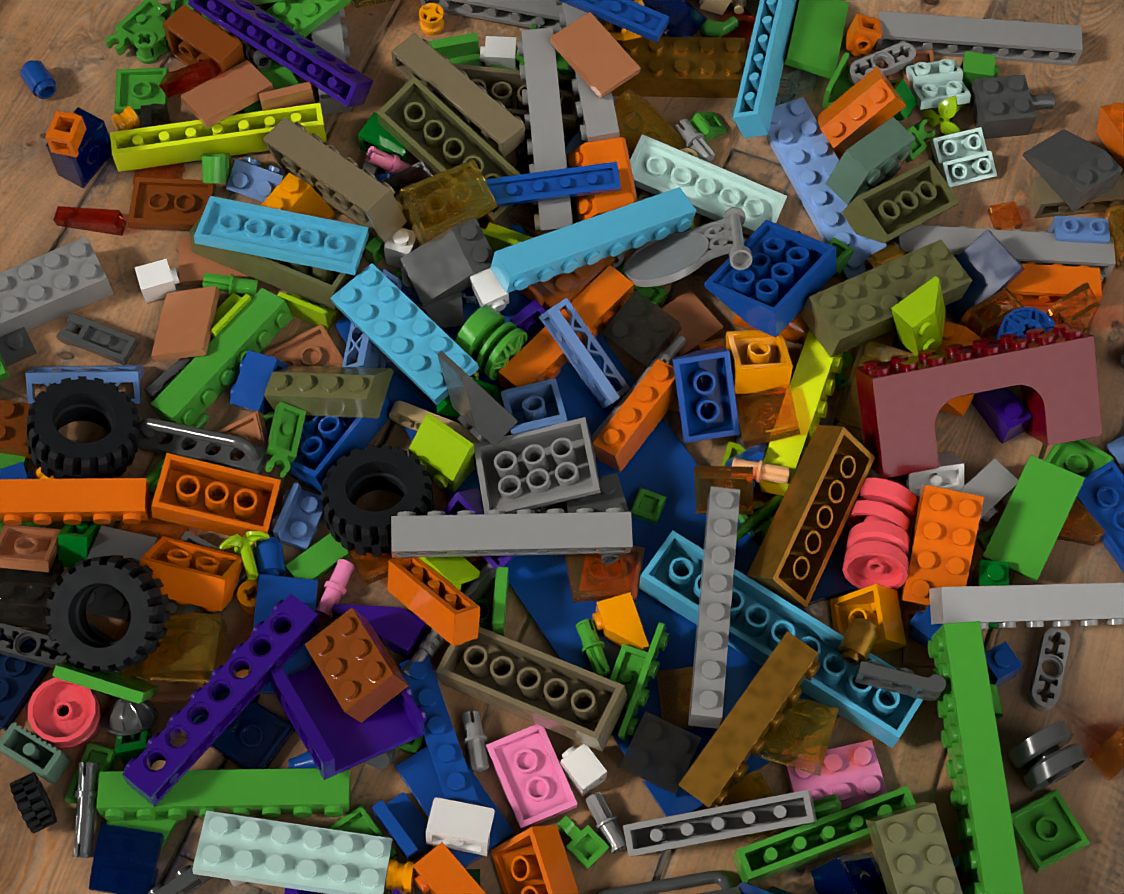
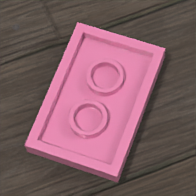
M535 724L486 745V750L521 831L578 807L544 727Z
M872 740L787 758L783 761L792 793L811 790L813 801L831 794H837L841 801L842 810L888 793Z

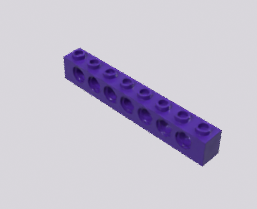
M189 0V6L310 82L343 105L351 107L365 103L373 80L249 1Z
M292 594L285 600H280L272 609V614L265 622H259L254 627L251 633L252 636L245 643H240L236 646L224 666H218L213 671L210 677L211 680L203 688L200 687L194 691L186 707L182 711H176L171 716L168 726L160 734L156 733L151 737L145 751L139 757L135 756L128 762L124 769L125 772L122 774L127 785L155 807L271 680L270 670L280 666L283 667L320 627L318 614ZM282 626L290 627V630L286 633L276 632ZM261 648L270 649L266 655L256 654ZM241 670L250 671L246 677H236V674ZM221 692L229 693V696L224 700L215 699L216 695ZM202 714L208 715L205 722H194L197 716ZM177 738H187L186 743L182 746L176 747L172 745ZM162 760L166 762L159 770L151 769L152 764L156 761Z

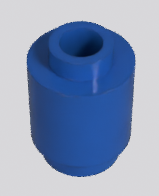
M28 61L23 65L20 76L34 96H38L40 99H47L56 92V82L41 61Z
M270 537V539L264 541H256L254 556L258 574L283 576L286 573L284 551L279 539Z

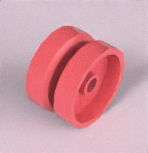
M866 478L847 518L846 525L851 530L856 524L880 520L893 523L901 527L908 534L911 526L909 520L914 516L918 500L909 489L899 483L881 478Z
M874 520L856 524L849 530L843 573L852 585L862 589L878 583L896 590L905 584L909 570L908 560L911 552V540L901 527L890 522Z
M54 677L43 682L33 692L28 704V720L32 729L44 741H47L54 747L63 751L79 749L87 745L88 742L90 743L100 730L99 722L103 716V709L98 698L90 688ZM69 710L68 714L64 716L63 713Z

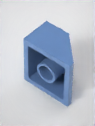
M556 378L500 391L504 408L518 421L510 429V434L567 421Z

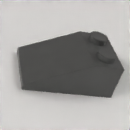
M1065 129L1027 150L1022 155L1073 212L1112 189L1123 170L1104 149Z
M476 217L448 228L400 258V261L424 307L470 288V276L490 268L494 253Z
M441 350L437 356L452 407L460 414L457 420L481 443L486 439L495 447L518 421Z
M101 526L87 559L99 556L123 555L124 558H134L140 562V558L159 538ZM102 585L91 593L87 602L86 613L131 622L129 603L117 588L111 585Z

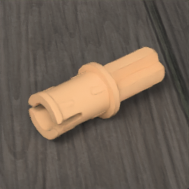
M734 457L731 476L755 479L758 483L761 480L787 484L790 478V469L788 467L764 464V460L757 462Z

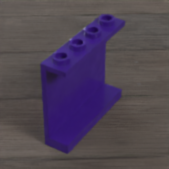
M317 665L287 677L281 666L270 670L271 688L324 780L424 735V722L427 720L426 714L421 705H416L412 700V692L409 686L360 723L344 712Z

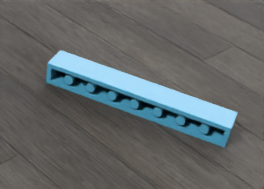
M760 0L733 115V119L744 138L769 134L798 0Z
M678 187L494 252L491 270L506 293L515 290L520 291L539 281L546 282L553 276L570 273L578 267L587 264L593 265L603 258L615 257L628 249L640 248L650 241L662 240L675 232H684L691 227L697 210L682 189Z

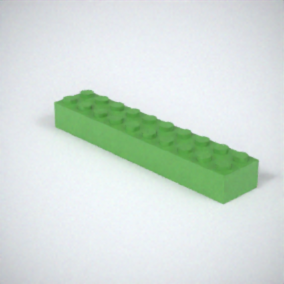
M980 621L946 623L928 641V654L930 658H934L935 670L932 671V675H941L946 681V687L940 695V700H937V713L939 718H943L944 730L941 731V740L943 747L947 748L949 760L946 761V773L953 782L954 791H951L950 799L952 808L957 810L958 822L955 823V833L957 840L962 842L963 854H960V865L962 872L967 874L968 885L965 886V894H1024Z

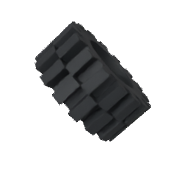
M35 772L10 783L14 801L17 803V808L21 812L22 818L31 833L35 834L57 823V817L51 801Z

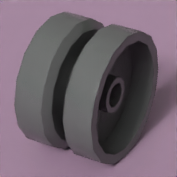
M1064 720L1040 730L1018 744L1007 754L1017 769H1024L1034 765L1023 776V780L1031 792L1038 791L1062 780L1089 759L1080 744H1071L1062 748L1074 735Z

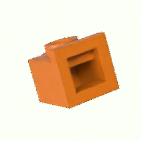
M856 13L844 36L845 46L850 54L856 57L862 54L870 55L877 40L882 37L880 19Z
M55 112L45 136L52 153L77 158L79 154L78 148L87 129L83 117L73 112Z

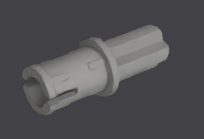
M688 119L680 120L679 122L683 127L681 128L677 123L675 131L685 140L686 147L697 152L700 159L712 162L716 154L704 140L705 136L702 133H698Z
M473 710V723L470 711H467L461 716L466 736L463 742L464 746L468 748L472 771L482 772L489 767L485 746L488 739L483 734L480 711Z
M601 792L591 794L586 798V804L597 823L596 830L601 831L612 854L627 847L626 840L617 823L618 817L616 815L613 816Z

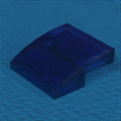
M101 823L91 868L89 890L109 894H148L155 887L159 871L157 863L164 835L157 832Z

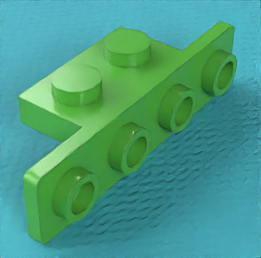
M658 623L648 652L622 644L610 680L624 685L628 696L624 707L627 712L618 734L619 738L627 742L629 735L634 736L639 725V718H636L640 706L645 707L650 690L646 689L650 678L655 679L659 670L660 662L656 660L660 650L665 651L668 645L670 634L667 633V627L664 623Z

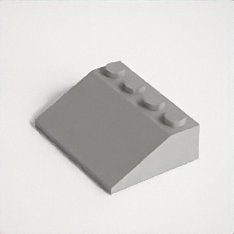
M585 417L507 435L495 447L488 440L482 443H473L484 514H487V511L504 510L505 514H511L522 509H533L601 493L591 434Z

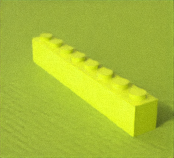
M321 103L231 115L209 128H206L200 120L110 132L112 156L118 172L199 161L203 153H230V156L269 151L263 138L284 118L293 123L299 122L306 129L307 133L310 135L316 134L325 143L327 140Z
M810 329L764 457V464L788 467L790 469V478L787 484L761 480L759 483L761 492L785 495L817 425H819L821 418L826 417L828 410L827 399L828 396L833 395L836 373L840 374L842 369L843 352L830 358Z

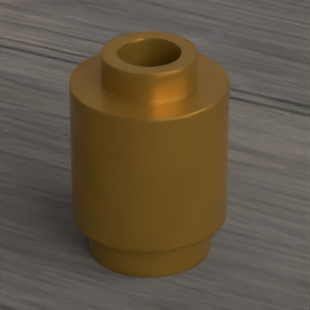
M891 244L869 255V258L864 262L866 272L906 255L905 251L901 247Z
M856 618L854 622L850 623L838 647L841 658L851 665H858L861 661L866 662L878 637L876 634L877 626L864 618Z

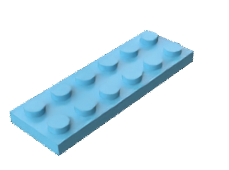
M210 196L194 234L195 244L356 275L369 236V227Z
M373 263L330 298L333 304L436 405L449 395L437 356L441 350L469 376L480 369L477 362Z

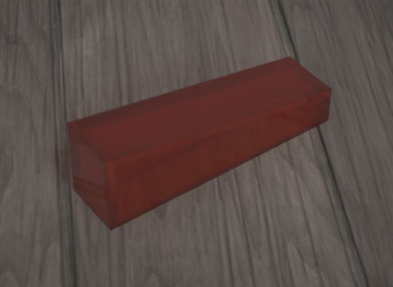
M208 58L165 74L159 86L167 97L170 98L218 76L221 70L212 58Z
M58 206L53 219L57 226L123 236L127 224L120 210Z

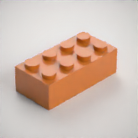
M166 453L151 505L152 518L228 536L239 534L241 537H244L248 531H261L268 534L279 495L281 480Z
M930 485L921 486L911 535L908 577L905 584L901 586L899 600L929 606V589L963 587L967 585L984 500L983 496Z

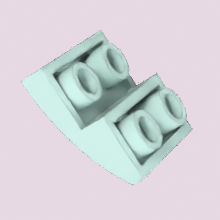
M942 59L929 63L918 62L914 65L906 66L908 82L913 95L918 101L917 105L920 110L937 108L942 101L952 96L957 97V105L970 103L971 93L962 81L963 71L955 59Z
M981 127L930 140L939 172L950 188L997 176L992 152L987 151Z

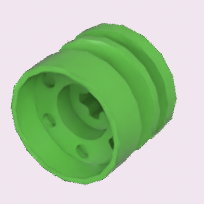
M485 305L473 313L465 322L455 342L477 362L480 368L478 369L479 371L485 372V375L491 380L498 379V371L504 368L526 345L528 335L521 328H517L513 322L505 323L504 315L492 306Z

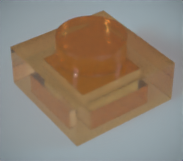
M1015 201L989 206L988 214L995 229H1021L1023 221Z

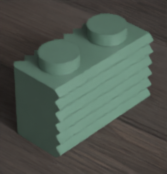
M16 722L11 723L0 739V751L28 770L35 772V774L53 785L58 782L71 763L70 758L62 750L44 741L41 737L39 738L36 734L34 735L31 731L29 732Z

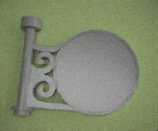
M731 207L725 212L724 219L684 232L673 233L662 240H653L643 245L626 260L624 264L626 278L632 281L635 286H660L682 279L696 271L704 263L729 254L730 264L733 268L737 270L747 269L752 263L751 250L744 245L742 225L746 220L745 212L739 207Z

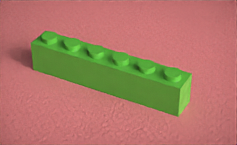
M261 288L209 342L207 354L196 356L153 400L151 406L160 420L187 426L193 425L197 418L215 402L219 395L239 375L240 363L246 356L247 350L260 353L287 326L293 315L286 301Z
M907 785L817 819V822L798 826L737 849L733 856V861L742 882L753 885L871 840L866 819L912 806L916 803Z

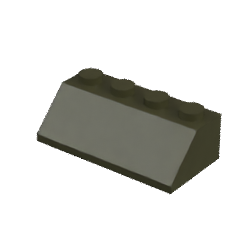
M929 160L857 196L841 213L857 235L886 243L957 206L960 201L933 162Z
M290 365L272 372L264 397L274 411L281 401L305 410L306 416L379 418L394 371L392 368Z

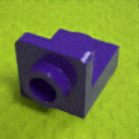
M534 300L514 315L510 322H513L517 328H521L529 334L536 328L537 323L542 328L545 327L539 316L549 309L544 305L541 306Z

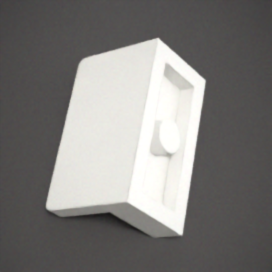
M953 452L938 454L939 468L906 474V488L915 496L920 495L921 486L923 485L959 491L965 486L964 463Z
M436 797L433 800L426 828V844L438 846L443 842L448 849L487 856L495 810L493 808Z

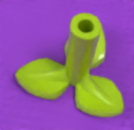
M952 96L939 104V114L932 109H927L923 112V117L927 119V124L931 127H935L940 123V130L944 135L960 132L959 127L955 123L950 122V119L954 117L964 104L957 105V97Z
M248 531L244 537L235 534L227 538L219 548L224 550L234 547L236 555L242 556L247 579L254 581L259 578L254 559L255 544L253 542L270 539V535L261 531Z

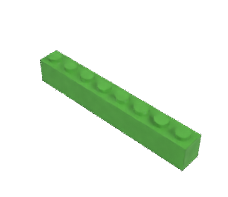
M317 768L188 770L155 807L127 785L122 775L125 771L99 772L96 808L101 817H105L108 821H121L124 817L136 816L137 819L143 821L154 820L155 816H168L172 820H184L187 816H199L204 819L206 811L249 817V815H262L264 818L271 819L279 818L281 814H293L297 818H308L312 814L341 817L343 813H350V769L326 780L323 779Z

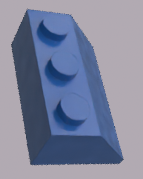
M725 347L695 351L673 358L684 443L739 435L740 430L729 350Z

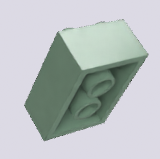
M892 117L848 148L825 184L849 205L857 196L869 191L872 187L875 188L881 185L887 176L892 178L900 170L901 166L899 163L905 160L912 152L910 146L916 137Z

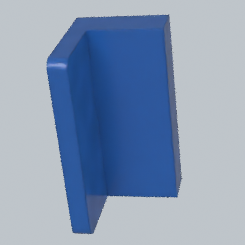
M405 793L399 794L387 804L381 800L372 806L375 817L407 861H414L433 847V845L426 844L427 822Z

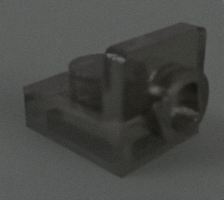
M166 104L141 105V128L171 123Z

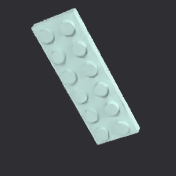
M643 134L630 159L636 187L654 195L680 187L697 210L696 213L715 221L724 219V214L729 208L739 207L745 212L746 220L742 225V232L750 236L765 220L777 222L787 198L784 194Z
M206 811L194 860L193 874L325 894H383L392 838Z

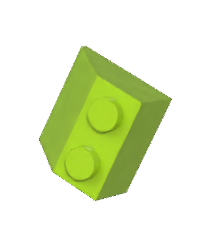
M935 276L891 308L899 341L915 356L921 350L933 349L936 351L942 344L946 310L940 281Z
M428 412L408 449L409 456L411 454L416 456L420 460V464L425 465L437 486L442 489L448 488L455 493L475 470L474 444Z

